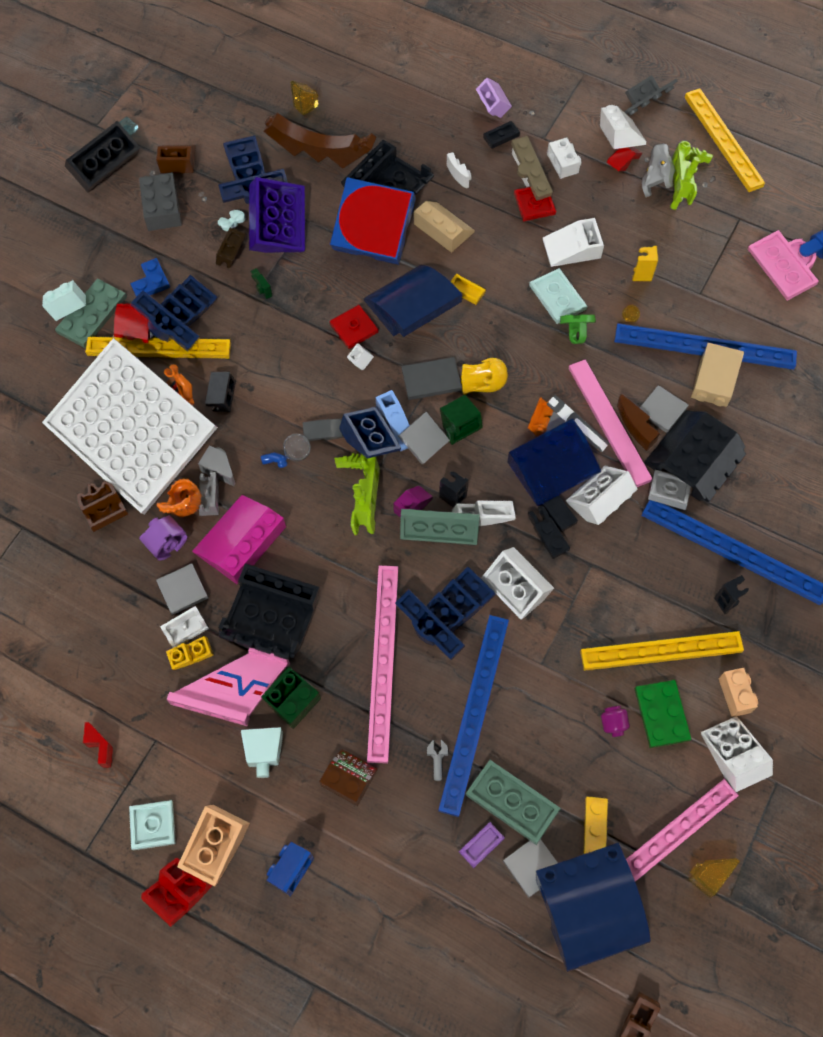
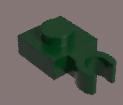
M257 268L251 270V277L257 283L255 286L259 294H263L266 299L272 297L271 286L264 276L260 274Z

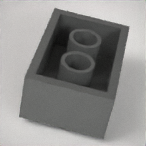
M173 173L139 178L143 215L148 231L182 226L177 186Z

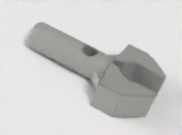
M433 740L427 747V756L433 758L434 780L441 781L442 758L448 756V747L441 740V750L439 754H436Z

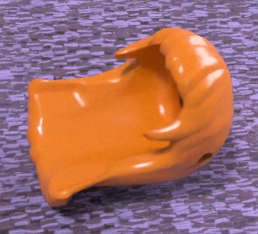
M179 479L171 485V489L167 492L169 495L168 501L157 503L160 512L171 513L176 517H185L199 510L202 495L195 483L189 479Z

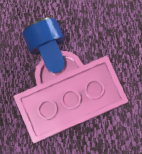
M777 230L748 247V251L787 301L818 284V279L810 269L813 267L817 256L823 259V230L812 235L808 242L802 241V239L788 242L781 232Z

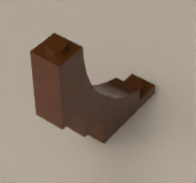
M278 112L266 119L264 123L266 126L263 131L293 156H296L301 151H305L318 163L328 156L342 169L369 152L376 140V136L372 133L362 138H359L356 134L331 136L316 133L292 123Z

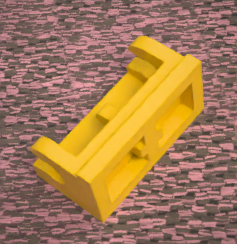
M657 246L642 247L639 249V252H646L648 255L638 256L637 265L633 270L635 272L632 276V281H652L657 266Z

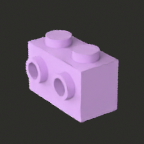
M486 78L477 87L476 91L492 116L495 115L501 118L512 107L497 82Z

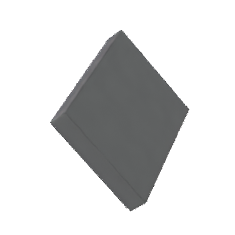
M454 357L401 366L408 400L462 391Z

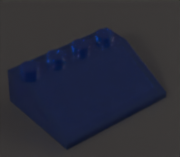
M573 418L509 452L507 463L537 506L601 472V468L584 433Z

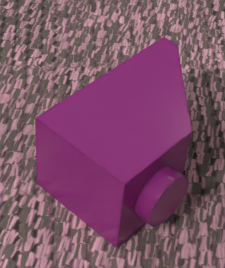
M421 486L408 489L393 503L394 513L401 518V509L422 510L433 499V496Z

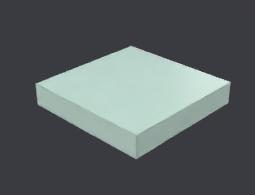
M172 800L129 806L131 850L176 844Z

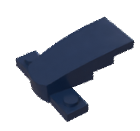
M255 135L223 143L235 181L218 185L223 203L243 198L245 203L249 204V185L255 177L288 183L284 169L265 173Z
M189 275L171 294H168L161 304L142 291L131 302V306L148 319L147 326L155 337L166 342L173 339L188 352L200 338L189 326L202 316L217 301L218 297L193 276Z
M467 567L455 580L452 579L441 592H438L427 606L410 590L405 592L395 604L412 620L415 633L423 642L436 645L452 660L465 647L453 632L482 609L496 593Z

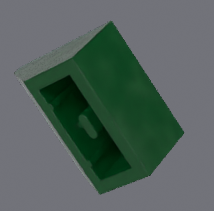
M290 667L261 696L266 704L292 729L321 700L319 692Z

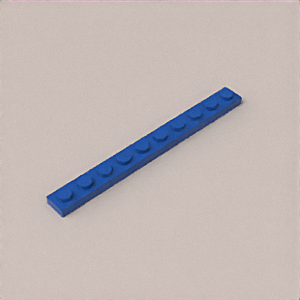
M618 323L616 326L614 340L616 343L701 356L707 343L744 351L742 362L793 370L796 367V350Z
M649 500L641 516L818 605L823 603V583L665 504Z
M489 615L438 812L456 817L460 815L509 622L508 619Z

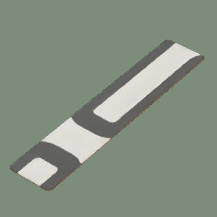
M556 395L549 400L547 405L597 450L603 452L609 444L605 438Z

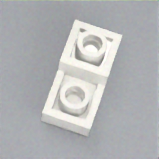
M448 153L447 167L459 184L469 188V180H471L470 170L466 169L465 164L460 165L459 159L455 158L454 153Z

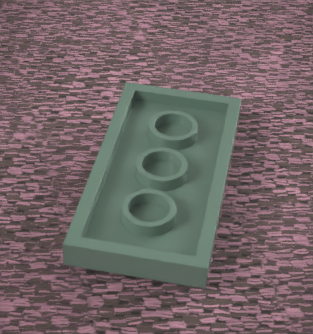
M98 278L85 293L86 306L68 314L55 329L57 334L83 348H86L88 337H95L115 313L117 304H122L127 298L125 292Z
M401 509L400 539L477 545L480 515Z
M491 760L488 761L466 792L467 797L535 845L538 844L561 809Z

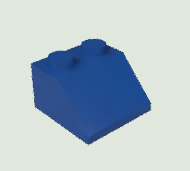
M293 842L282 848L279 853L280 860L276 865L273 864L267 872V876H269L267 881L290 897L314 860L311 852Z

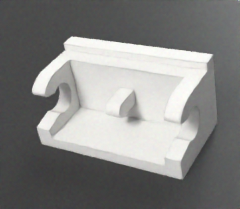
M196 606L160 626L173 648L209 629Z

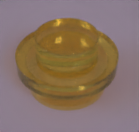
M629 305L623 309L622 317L627 322H636L640 317V311L638 307Z

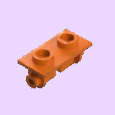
M542 398L539 399L528 425V429L538 438L547 431L550 421L549 416L553 414V410L547 405L548 402Z

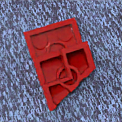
M117 304L114 318V337L126 338L128 340L139 338L143 340V343H148L150 339V330L147 326L148 319L134 309L131 304Z
M175 858L159 871V880L141 894V899L170 927L181 919L213 886L178 868L177 866L180 862L178 858Z

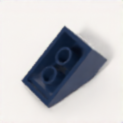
M377 407L343 414L339 427L342 435L348 444L367 459L401 450L399 443Z

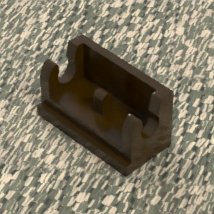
M231 227L229 228L216 254V265L220 266L222 262H225L227 268L231 267L246 236L245 233Z

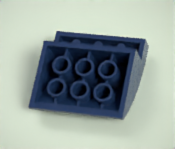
M419 265L366 296L364 301L393 337L399 333L405 337L461 303L462 293L435 269Z

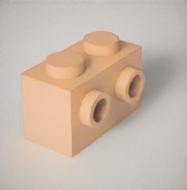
M744 668L726 671L720 676L719 682L731 717L752 713L758 707L757 696L752 692L750 686L751 678Z

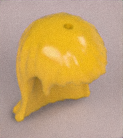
M488 358L478 365L463 364L461 373L463 395H467L469 392H496L506 384L508 378L505 363L498 358Z

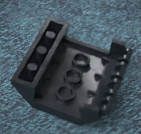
M383 139L341 181V184L345 187L348 177L412 191L417 195L425 184L434 177V174L431 172V168L424 164L421 165V171L398 158L396 147Z
M686 410L644 461V464L654 471L666 469L694 488L691 496L699 501L703 499L706 502H710L717 493L716 490H719L727 480L726 477H729L737 467L736 463L739 464L746 455L744 451L745 445L736 431L707 412Z
M245 563L238 579L240 588L228 617H222L218 627L219 638L231 642L236 639L237 644L249 648L255 645V650L267 654L275 652L274 656L286 660L289 657L294 658L301 649L315 613L320 587Z

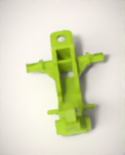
M681 141L678 144L672 157L676 170L673 175L675 192L673 194V202L670 205V208L673 210L677 209L683 198L687 199L688 205L693 203L697 194V185L693 174L697 172L699 163H710L713 157L712 154L707 153L705 150L701 152L698 148L696 150L694 147L691 149V144L687 141Z
M354 453L349 457L334 458L337 468L351 467V469H363L366 479H360L359 484L353 485V496L356 501L351 516V528L354 535H358L359 526L364 525L368 533L374 534V516L380 473L377 458L367 459L362 454L360 456L356 454L355 457Z

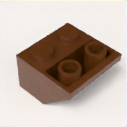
M158 146L156 160L160 173H194L196 146Z

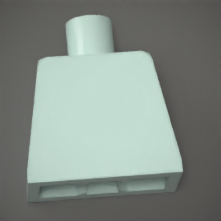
M281 727L241 730L248 766L256 767L257 778L269 777V766L279 764L283 739Z

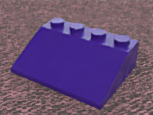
M255 177L249 185V250L264 253L305 251V186Z

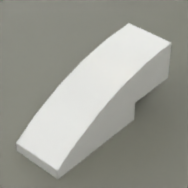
M477 501L475 504H456L452 509L453 513L479 514V526L498 524L516 519L513 501Z

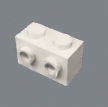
M568 138L550 142L547 155L560 179L579 173L581 158L579 155L577 156L574 146L569 142Z

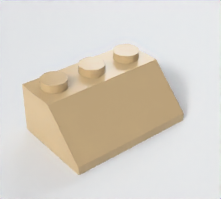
M425 201L414 211V225L451 253L475 231L438 202Z

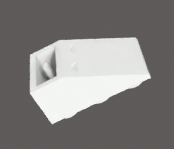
M595 218L576 221L543 237V243L551 267L600 259L602 256L604 244Z
M737 716L701 732L724 778L735 792L773 775V759Z

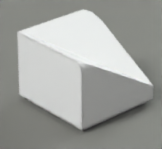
M358 343L347 356L361 370H364L374 357Z

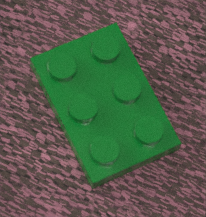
M675 680L636 686L634 688L649 748L691 740Z

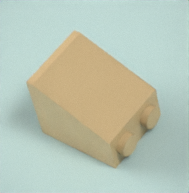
M707 343L699 362L691 398L727 407L733 394L744 351Z

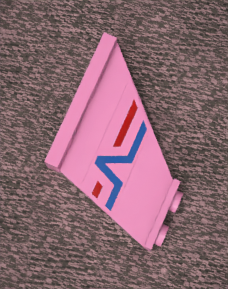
M249 648V653L174 693L169 692L167 701L173 706L248 726L249 716L262 700L261 696L278 679L284 669L289 667L290 662L289 659L286 660L274 656L273 653L267 654L255 650V648Z

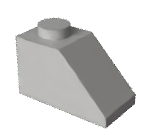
M209 445L198 463L201 472L209 476L210 472H216L220 481L234 486L236 483L226 452L222 448H214Z

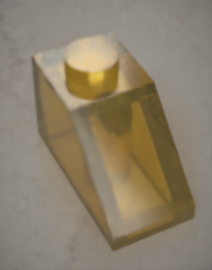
M296 81L290 82L293 106L302 115L318 107V94L314 89L312 90L307 84Z
M734 858L706 860L701 864L697 862L690 870L692 876L689 878V881L711 898L716 895L740 861Z

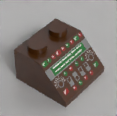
M341 749L330 762L319 782L321 787L358 807L378 768Z

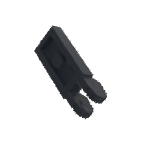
M543 506L538 507V512L543 518L541 522L538 521L533 511L528 512V517L534 526V530L552 559L570 551L568 543Z

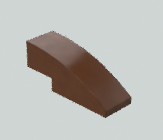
M622 394L619 397L617 407L623 423L633 438L648 451L657 442L660 433L648 424L650 416Z
M638 992L618 1037H649L650 1029L661 1009L660 1003Z

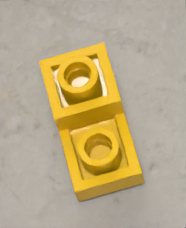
M206 636L189 644L182 643L166 651L172 670L192 665L214 655Z

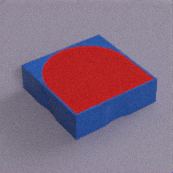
M347 177L330 242L332 249L353 255H365L376 260L399 265L405 244L406 229L410 223L416 200L414 192Z

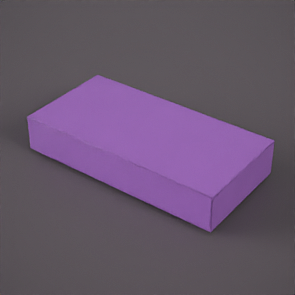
M489 822L459 853L474 869L505 837Z

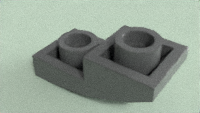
M342 419L303 422L304 441L344 438L339 429Z

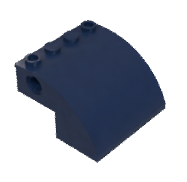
M619 842L536 871V883L551 919L550 929L567 972L650 943V932L642 900Z

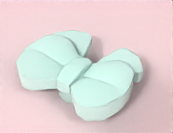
M232 210L229 212L231 218L221 217L218 220V225L224 231H228L230 227L235 228L238 226V223H243L246 218L242 211Z

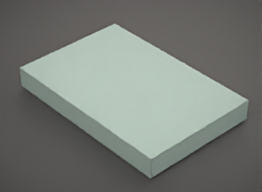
M560 268L531 281L529 284L556 324L560 323V316H575L587 310V305Z

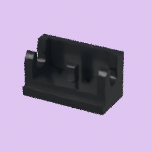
M211 372L205 405L212 407V411L231 412L236 380L230 372Z
M450 472V475L456 480L450 482L443 477L440 480L439 497L454 508L456 504H460L467 496L468 479L461 477L456 472Z
M742 575L723 584L714 597L724 614H727L732 608L736 607L740 602L738 600L739 597L745 595L749 588H745L742 591L737 589V586L745 580Z

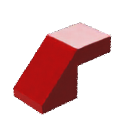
M635 147L619 148L606 163L619 172L626 171L631 161L639 159L642 152Z
M85 722L83 744L87 747H99L98 764L102 768H111L112 745L92 724Z

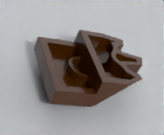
M102 482L99 488L94 483L87 484L88 493L77 494L78 504L93 532L128 515L114 486L109 482Z

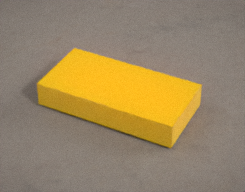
M458 274L450 281L462 293V298L477 305L486 292V289Z

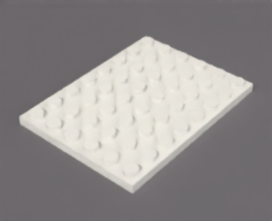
M114 338L42 422L144 515L218 428Z

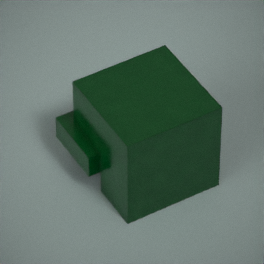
M466 395L440 408L442 425L447 432L451 445L483 428L481 412Z

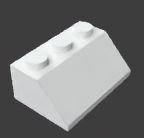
M609 105L601 108L600 127L613 149L646 145V140L633 120L618 106Z
M604 466L573 493L566 502L586 521L599 525L638 489L629 471Z
M514 547L502 551L481 577L521 620L541 604L554 589Z

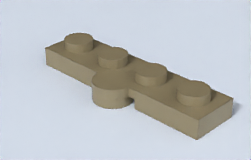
M528 136L512 140L511 145L520 163L517 170L518 176L528 178L527 181L536 201L552 196L553 191Z

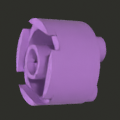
M170 515L161 519L154 518L149 523L150 527L139 538L158 560L169 558L171 556L169 553L174 549L176 551L180 550L187 540L186 532Z

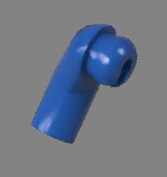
M274 452L261 456L263 465L277 462L279 468L288 465L286 456Z

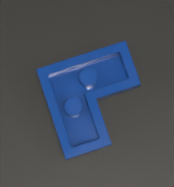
M157 258L142 263L141 267L146 277L130 283L136 297L142 291L150 296L170 288Z

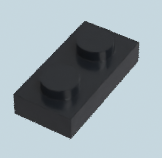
M512 121L483 133V138L491 149L520 136V131Z

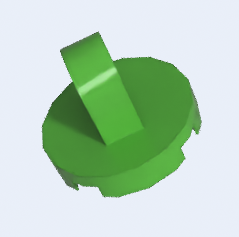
M595 315L560 316V324H569V339L573 344L584 343L587 337V324L596 323ZM577 332H579V339H578V340H577V337H576Z

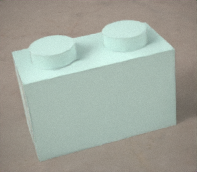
M72 280L68 283H63L53 291L46 292L43 295L42 306L57 321L86 306V295Z

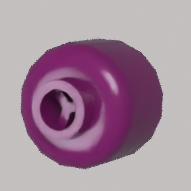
M621 706L604 708L605 712L601 713L604 732L611 733L612 737L623 736L624 731L630 728L627 711L621 709Z

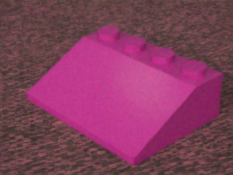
M241 495L192 552L231 581L238 584V579L245 563L253 566L286 528L284 518L269 507Z

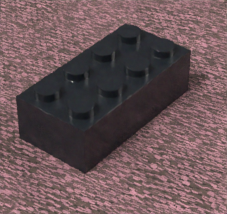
M116 121L66 159L65 167L88 193L135 157L140 147L122 125Z

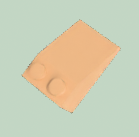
M215 805L205 806L177 867L216 886L240 846L250 823Z

